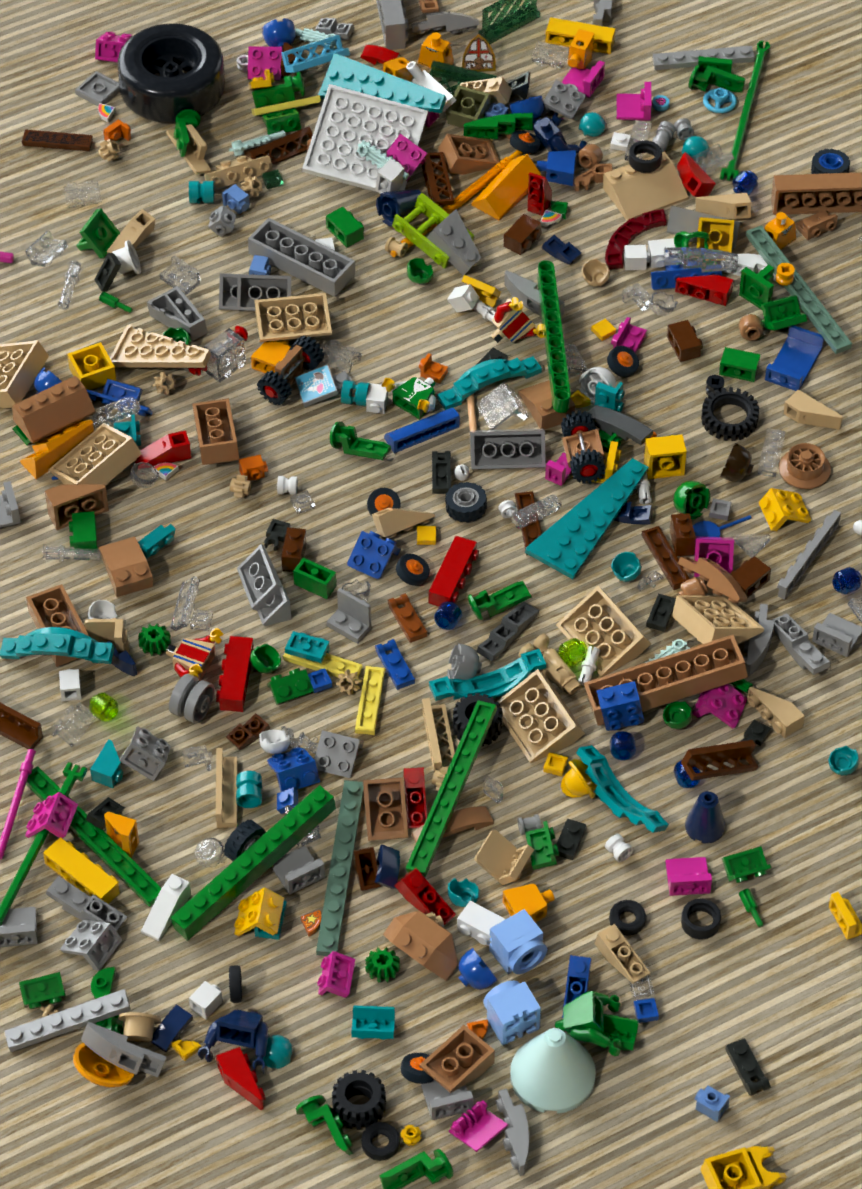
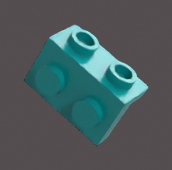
M598 382L595 389V405L621 413L624 407L622 402L625 394L623 390L624 383L619 382L617 387L613 388Z
M172 524L165 528L160 525L138 541L146 559L158 553L162 547L174 540L176 528Z
M353 1006L351 1037L359 1039H394V1007Z

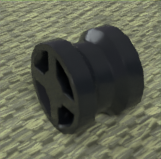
M711 375L707 378V395L710 393L714 395V390L717 389L721 393V388H724L725 384L723 377Z

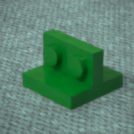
M99 208L96 209L79 232L83 237L76 246L80 251L93 249L99 258H104L108 254L107 250L119 236L120 232L105 212Z
M768 264L757 274L745 267L741 271L739 295L762 310L761 304L772 301L774 268Z
M797 295L761 304L764 319L761 320L763 328L778 330L807 321L806 314L800 313Z

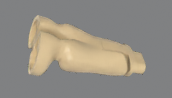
M545 633L539 635L533 645L528 643L523 646L519 652V657L523 653L540 649L546 662V668L540 671L554 684L561 687L562 691L566 690L571 695L581 688V684L577 681V676L562 660L558 652L553 648L548 649L549 637Z

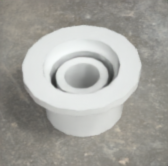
M129 240L125 241L124 248L112 251L121 263L118 271L120 274L132 270L136 274L141 273L138 255Z

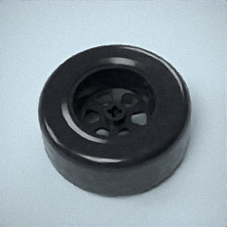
M178 23L148 27L133 35L124 44L118 56L119 88L123 101L134 113L147 120L159 123H175L177 114L186 109L195 110L201 117L209 112L223 95L225 74L221 48L213 37L199 28Z

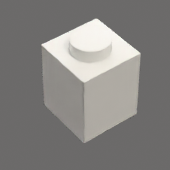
M625 245V270H646L647 263H650V252H646V245Z
M469 284L454 288L447 300L458 313L473 309L480 297Z
M370 383L366 398V412L385 414L388 400L386 387Z
M79 669L59 671L62 701L81 700Z
M204 981L189 997L190 1009L204 1019H207L222 1004L221 990L216 985H211Z

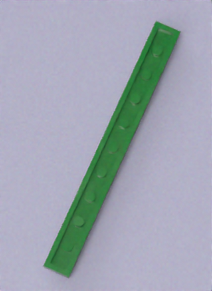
M477 701L407 863V872L417 868L426 877L497 711L495 704Z
M38 766L32 769L31 774L28 775L26 785L42 801L46 800L48 796L58 793L61 789ZM78 806L69 828L149 907L153 905L161 887L103 830L86 820L87 814Z

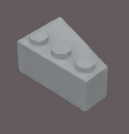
M457 209L426 237L450 257L449 262L463 276L481 259Z
M178 286L147 302L149 314L152 318L169 328H183V330L190 334L191 341L207 334L205 319Z

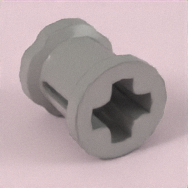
M535 814L533 817L523 819L518 817L517 819L521 835H525L527 831L541 828L538 814Z

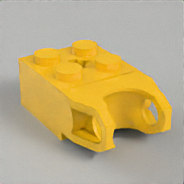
M773 1146L743 1147L706 1158L700 1169L708 1189H773L775 1186L785 1182L787 1178L785 1173L769 1172L762 1166V1162L773 1156L775 1151Z

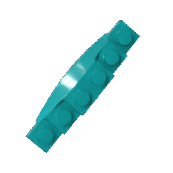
M534 356L522 361L518 357L512 360H487L467 370L453 383L452 389L437 394V399L445 410L462 405V401L489 384L517 376H524L525 379L542 373V367Z
M46 627L31 631L25 636L19 635L18 638H3L0 657L2 659H20V657L29 655H61L89 660L92 663L111 664L115 646L113 643L97 642L93 638L75 630L61 627Z
M540 649L521 654V657L495 671L475 676L468 680L448 679V676L429 681V687L435 701L451 696L454 700L462 697L467 698V695L472 694L473 696L476 693H480L482 696L487 694L488 698H496L516 687L528 677L529 673L535 672L537 669H545L546 662Z
M593 745L579 747L576 754L584 764L588 765L585 773L593 783L597 784L594 792L612 810L614 815L619 818L628 817L630 822L635 825L645 824V827L652 833L667 829L669 824L661 817L658 811L644 807L623 788L612 772L604 755L600 754Z

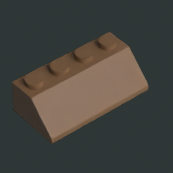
M76 375L12 405L13 421L32 444L95 414V409L88 392Z

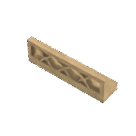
M430 698L422 699V713L433 771L435 772V770L440 771L444 758L452 761L455 751L446 705L431 706ZM442 711L443 715L438 720L433 717L432 712ZM438 726L446 730L442 736L436 733ZM441 742L449 746L445 752L439 749Z
M216 748L217 828L237 827V756L223 757L222 748Z

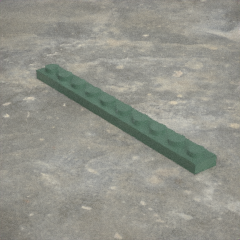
M762 225L746 231V237L767 265L769 264L774 268L775 275L777 274V266L779 264H791ZM795 270L792 284L784 286L791 296L797 295L799 307L835 354L851 349V341Z
M344 780L316 955L328 956L332 951L338 952L363 799V782Z

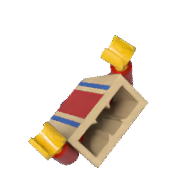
M517 297L512 298V300L509 298L496 309L492 322L498 329L490 336L497 343L505 336L511 342L536 335L539 338H544L543 324H539L535 328L536 325L522 311L523 302H519Z
M219 628L213 629L210 635L204 638H185L179 647L168 646L166 655L173 657V668L180 678L189 673L197 677L199 682L202 680L216 656L214 643H221L222 639L220 636L224 635Z

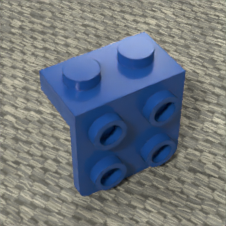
M361 531L347 565L375 579H380L391 555L395 554L398 556L401 549L396 546L397 542L386 538L384 541L375 532L370 531L368 534Z
M635 681L596 690L607 731L618 730L627 726H636L644 722Z
M293 748L290 752L275 754L272 758L267 759L268 765L277 775L280 792L293 787L297 790L320 782L316 762L304 748Z

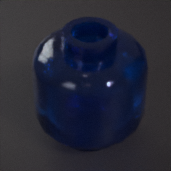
M750 170L741 171L732 181L733 191L736 194L747 193L749 196L758 186V177Z
M847 567L834 574L832 584L837 592L845 595L860 588L862 577L859 571L852 567Z
M443 602L435 612L434 621L440 628L451 630L460 621L462 611L453 602Z
M620 731L613 734L610 738V750L615 759L624 761L629 760L635 755V738L631 733Z
M681 761L674 766V776L681 787L693 788L701 781V779L692 781L682 766ZM692 767L695 773L701 772L700 769Z

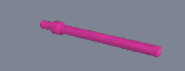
M28 749L25 761L22 762L20 767L21 774L0 838V859H3L28 775L31 774L33 769L32 762L36 753L33 749Z

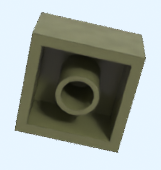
M458 85L453 95L456 101L445 111L447 123L464 128L465 123L485 118V112L488 111L492 104L490 94Z

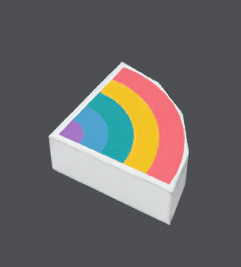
M99 103L98 112L103 121H110L115 113V107Z
M545 210L540 221L541 226L548 227L549 224L559 223L562 219V214Z
M161 463L152 467V471L166 481L179 470V466L173 463Z

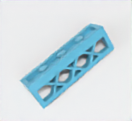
M340 35L281 52L285 72L295 73L330 62L334 53L344 57L350 55L349 48H342ZM335 40L337 49L332 50L329 46ZM318 45L324 47L320 55L315 52ZM305 49L310 52L307 59L301 57ZM289 54H293L294 56H296L294 62L291 64H289L287 56Z

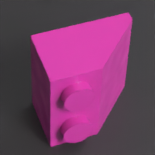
M696 536L694 560L698 561L699 557L708 558L723 567L728 573H731L733 571L734 539ZM694 572V577H699L700 574Z

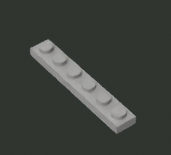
M752 46L656 53L652 55L655 70L695 67L698 65L699 56L731 59L732 64L754 62Z
M834 510L830 516H826L823 526L816 530L813 540L807 542L805 551L799 553L794 566L791 565L789 567L786 577L780 579L777 586L779 588L778 597L785 600L839 526L841 512Z
M123 989L5 1030L8 1048L10 1052L85 1027L88 1022L96 1023L128 1012L131 1008L127 993Z

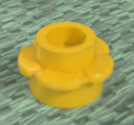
M407 1125L400 1132L403 1142L409 1146L416 1145L421 1139L420 1135L422 1132L419 1127H414V1125Z

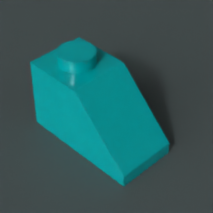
M108 739L90 769L92 781L110 788H114L116 783L120 782L123 777L121 762L112 740Z

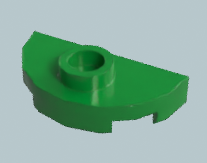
M115 967L102 969L93 976L91 994L95 999L111 994L116 971Z

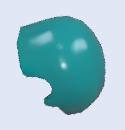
M590 112L581 118L579 130H582L585 136L595 137L604 132L606 124L601 115Z
M692 136L685 140L682 154L686 152L694 161H698L700 157H706L710 148L704 138Z
M625 551L619 553L613 558L611 564L614 575L620 581L630 582L641 574V563L633 552Z
M848 746L836 748L830 753L828 763L834 773L841 776L850 775L858 767L859 756L856 749L853 750Z
M454 878L448 883V896L450 901L457 907H466L469 901L474 903L478 901L479 888L467 878L460 882Z
M282 1035L268 1036L266 1057L263 1058L266 1066L282 1068L290 1063L293 1046L288 1038Z

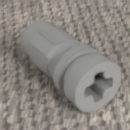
M662 121L659 124L656 136L653 137L652 142L658 144L662 152L666 150L669 141L672 139L675 126L668 121Z

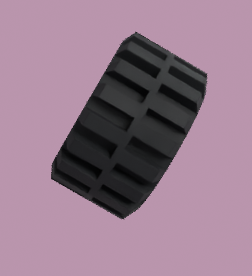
M476 693L473 696L469 694L467 698L462 697L460 702L457 701L453 709L454 734L457 735V739L460 741L478 700L495 704L497 711L481 747H484V744L490 745L492 740L496 741L498 735L500 736L502 708H500L499 702H495L493 697L488 698L487 694L483 696L480 693Z
M353 1070L352 1074L347 1072L344 1074V1078L339 1077L332 1091V1107L335 1115H339L343 1124H347L348 1128L356 1127L357 1130H361V1127L367 1128L370 1124L377 1123L378 1119L381 1120L383 1112L386 1110V1092L384 1084H381V1079L379 1077L375 1078V1074L371 1072L366 1074L365 1070H361V1073ZM355 1095H364L370 1099L362 1105H355L348 1101Z

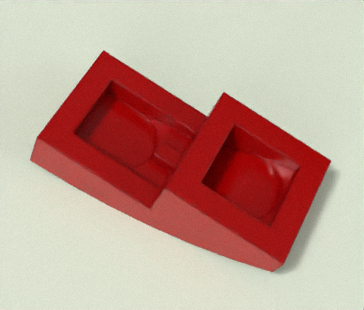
M365 45L360 58L373 65L377 61L384 64V62L396 59L399 53L376 45Z

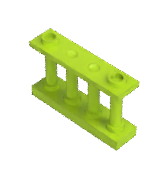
M421 193L417 197L416 208L404 219L396 214L392 226L397 232L404 235L431 257L436 264L445 269L450 257L422 235V233L433 224L439 225L449 214L425 194ZM420 213H423L429 219L419 228L415 229L409 223ZM467 229L470 237L473 240L475 235Z

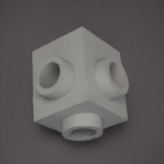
M222 205L210 215L208 228L220 237L227 233L229 234L234 229L236 214Z

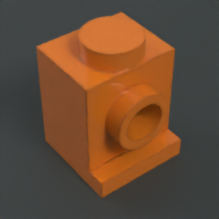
M261 455L239 459L240 474L248 476V481L264 478L265 472H268L267 463L262 461Z

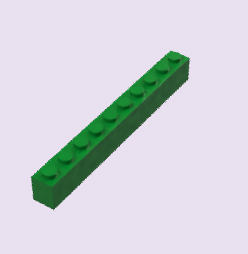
M321 785L314 789L170 918L174 929L189 941L336 809L334 797Z

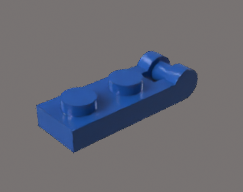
M394 639L389 640L384 645H375L376 652L397 690L415 684V678L397 648Z

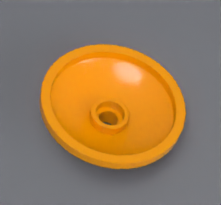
M81 1043L74 1052L73 1062L76 1069L85 1079L96 1085L108 1088L121 1087L130 1083L135 1075L108 1062L84 1043Z

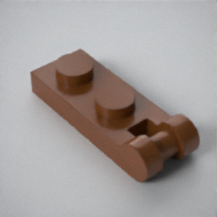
M406 593L400 595L399 598L387 600L390 610L409 643L427 637V631Z

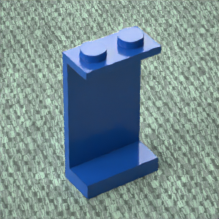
M794 325L789 326L788 337L774 363H769L766 368L765 380L794 391L800 390L823 348L824 338L821 334Z

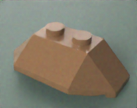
M421 911L394 917L383 933L391 943L445 981H448L459 965L453 935Z

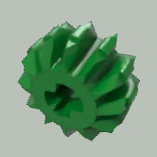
M158 623L155 626L149 624L148 628L142 627V632L138 635L140 649H143L145 654L150 652L151 656L154 653L160 656L161 651L166 652L171 644L170 632L166 630L165 625L159 627Z
M378 947L376 952L370 951L369 957L365 959L366 972L370 974L371 980L377 978L378 983L382 979H385L388 983L389 977L395 979L396 973L400 971L399 956H396L394 950L388 952L387 947L384 950H380Z

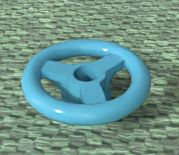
M716 88L704 95L703 104L711 112L727 113L735 108L737 99L731 91ZM709 97L715 100V107L709 104ZM732 102L730 106L720 108L724 103Z

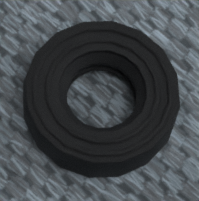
M622 900L611 908L609 921L611 926L613 924L617 926L622 935H635L645 926L646 913L639 903L633 900ZM624 912H631L635 915L636 919L634 922L627 924L620 920V915Z
M238 965L229 966L231 1003L242 1002L241 967Z
M373 1123L362 1134V1149L373 1160H388L399 1149V1133L389 1123ZM377 1135H384L389 1139V1143L384 1148H377L373 1145L372 1140Z

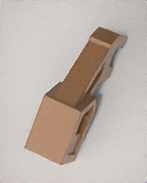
M612 163L595 164L593 168L577 176L574 179L575 191H579V186H584L585 190H588L592 181L602 183L604 173L613 170Z

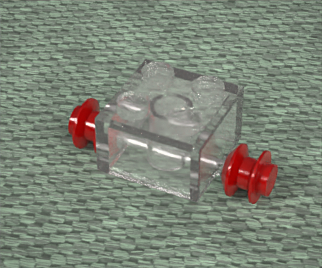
M238 325L235 326V331L230 328L225 330L203 347L209 349L211 353L206 367L188 368L193 375L200 376L202 370L219 383L229 378L232 373L246 364L244 341L248 340L247 330Z

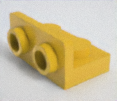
M269 69L264 70L265 80H263V77L253 78L252 82L248 83L249 90L270 87L271 83H274L273 72L270 73Z
M464 275L462 282L466 285L470 284L479 295V300L487 306L494 308L501 291Z
M839 892L832 893L829 909L846 939L862 935V923L849 900L842 898Z

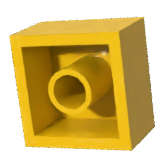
M699 217L698 231L709 234L707 254H731L735 220ZM697 237L696 249L704 251V238Z
M101 342L67 354L71 373L73 376L76 375L86 389L92 390L104 386L107 379L116 381L115 366Z
M683 435L646 438L644 465L649 467L647 471L648 479L683 476L685 474L687 451Z

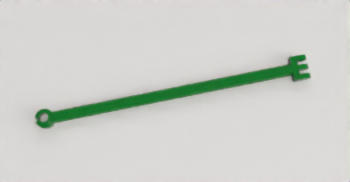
M763 41L757 43L756 50L758 53L727 168H722L720 180H723L725 175L727 176V181L731 180V176L734 177L733 182L738 180L739 170L735 169L764 59L770 51V43L767 41L765 42L764 49Z
M68 762L63 770V775L66 779L59 792L68 797L76 780L83 781L87 773L86 767H82L80 770V765L75 764L72 769L73 763ZM46 829L37 833L0 904V926L49 834V831Z

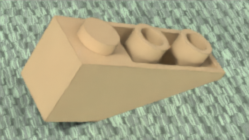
M503 77L460 83V86L489 93L491 103L495 104L508 103L512 93L511 87Z
M747 193L696 197L695 211L728 219L751 218V201Z
M141 209L125 226L107 250V253L124 248L125 241L127 240L136 248L154 231L156 219Z
M797 390L785 401L783 414L797 423L837 430L841 429L843 416L813 399L808 394Z
M386 508L372 514L378 534L382 537L392 538L399 531H409L418 523L422 525L430 522V518L435 517V514L423 511Z
M749 687L748 703L760 712L762 718L767 720L777 733L786 738L803 727L805 715L792 702Z
M615 924L597 934L596 947L604 958L632 984L650 974Z

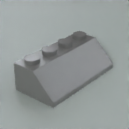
M545 430L470 431L471 469L546 467Z

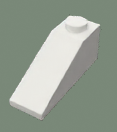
M171 874L161 888L141 930L142 934L160 941L172 923L170 917L184 906L191 896L189 881Z

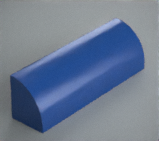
M449 408L386 433L384 439L391 446L393 453H396L459 428L460 415L454 408Z

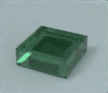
M278 170L262 173V179L267 189L283 186V180Z

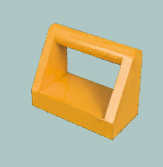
M106 812L104 817L107 835L132 858L139 844L136 820Z

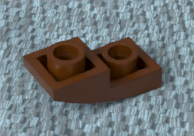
M255 713L244 725L239 724L226 738L241 750L259 739L260 733L269 730L270 726Z

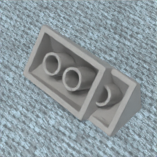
M671 206L667 233L677 234L681 231L688 233L697 232L699 217L726 218ZM734 221L732 249L736 248L742 222ZM697 237L691 238L689 242L697 243Z
M220 273L219 309L255 311V300L291 296V276Z
M260 544L237 567L251 608L258 611L262 625L268 626L291 620L290 600L265 546Z

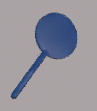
M749 515L720 527L711 521H700L693 525L695 536L720 537V530L747 521L752 517Z

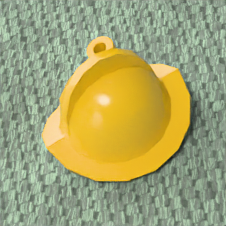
M573 759L569 761L571 769L564 775L561 781L562 792L566 796L573 798L588 794L593 799L596 795L594 791L597 784L593 783L585 773L588 766L581 760Z

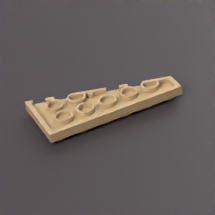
M127 324L110 359L115 367L205 368L211 353L209 349L196 345L188 346L183 341L176 342L170 337L154 332L146 333L144 329H133L131 325Z

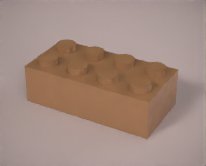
M229 398L193 403L202 465L239 460Z
M62 584L26 597L28 612L37 629L61 627L89 636ZM51 655L56 667L80 659Z

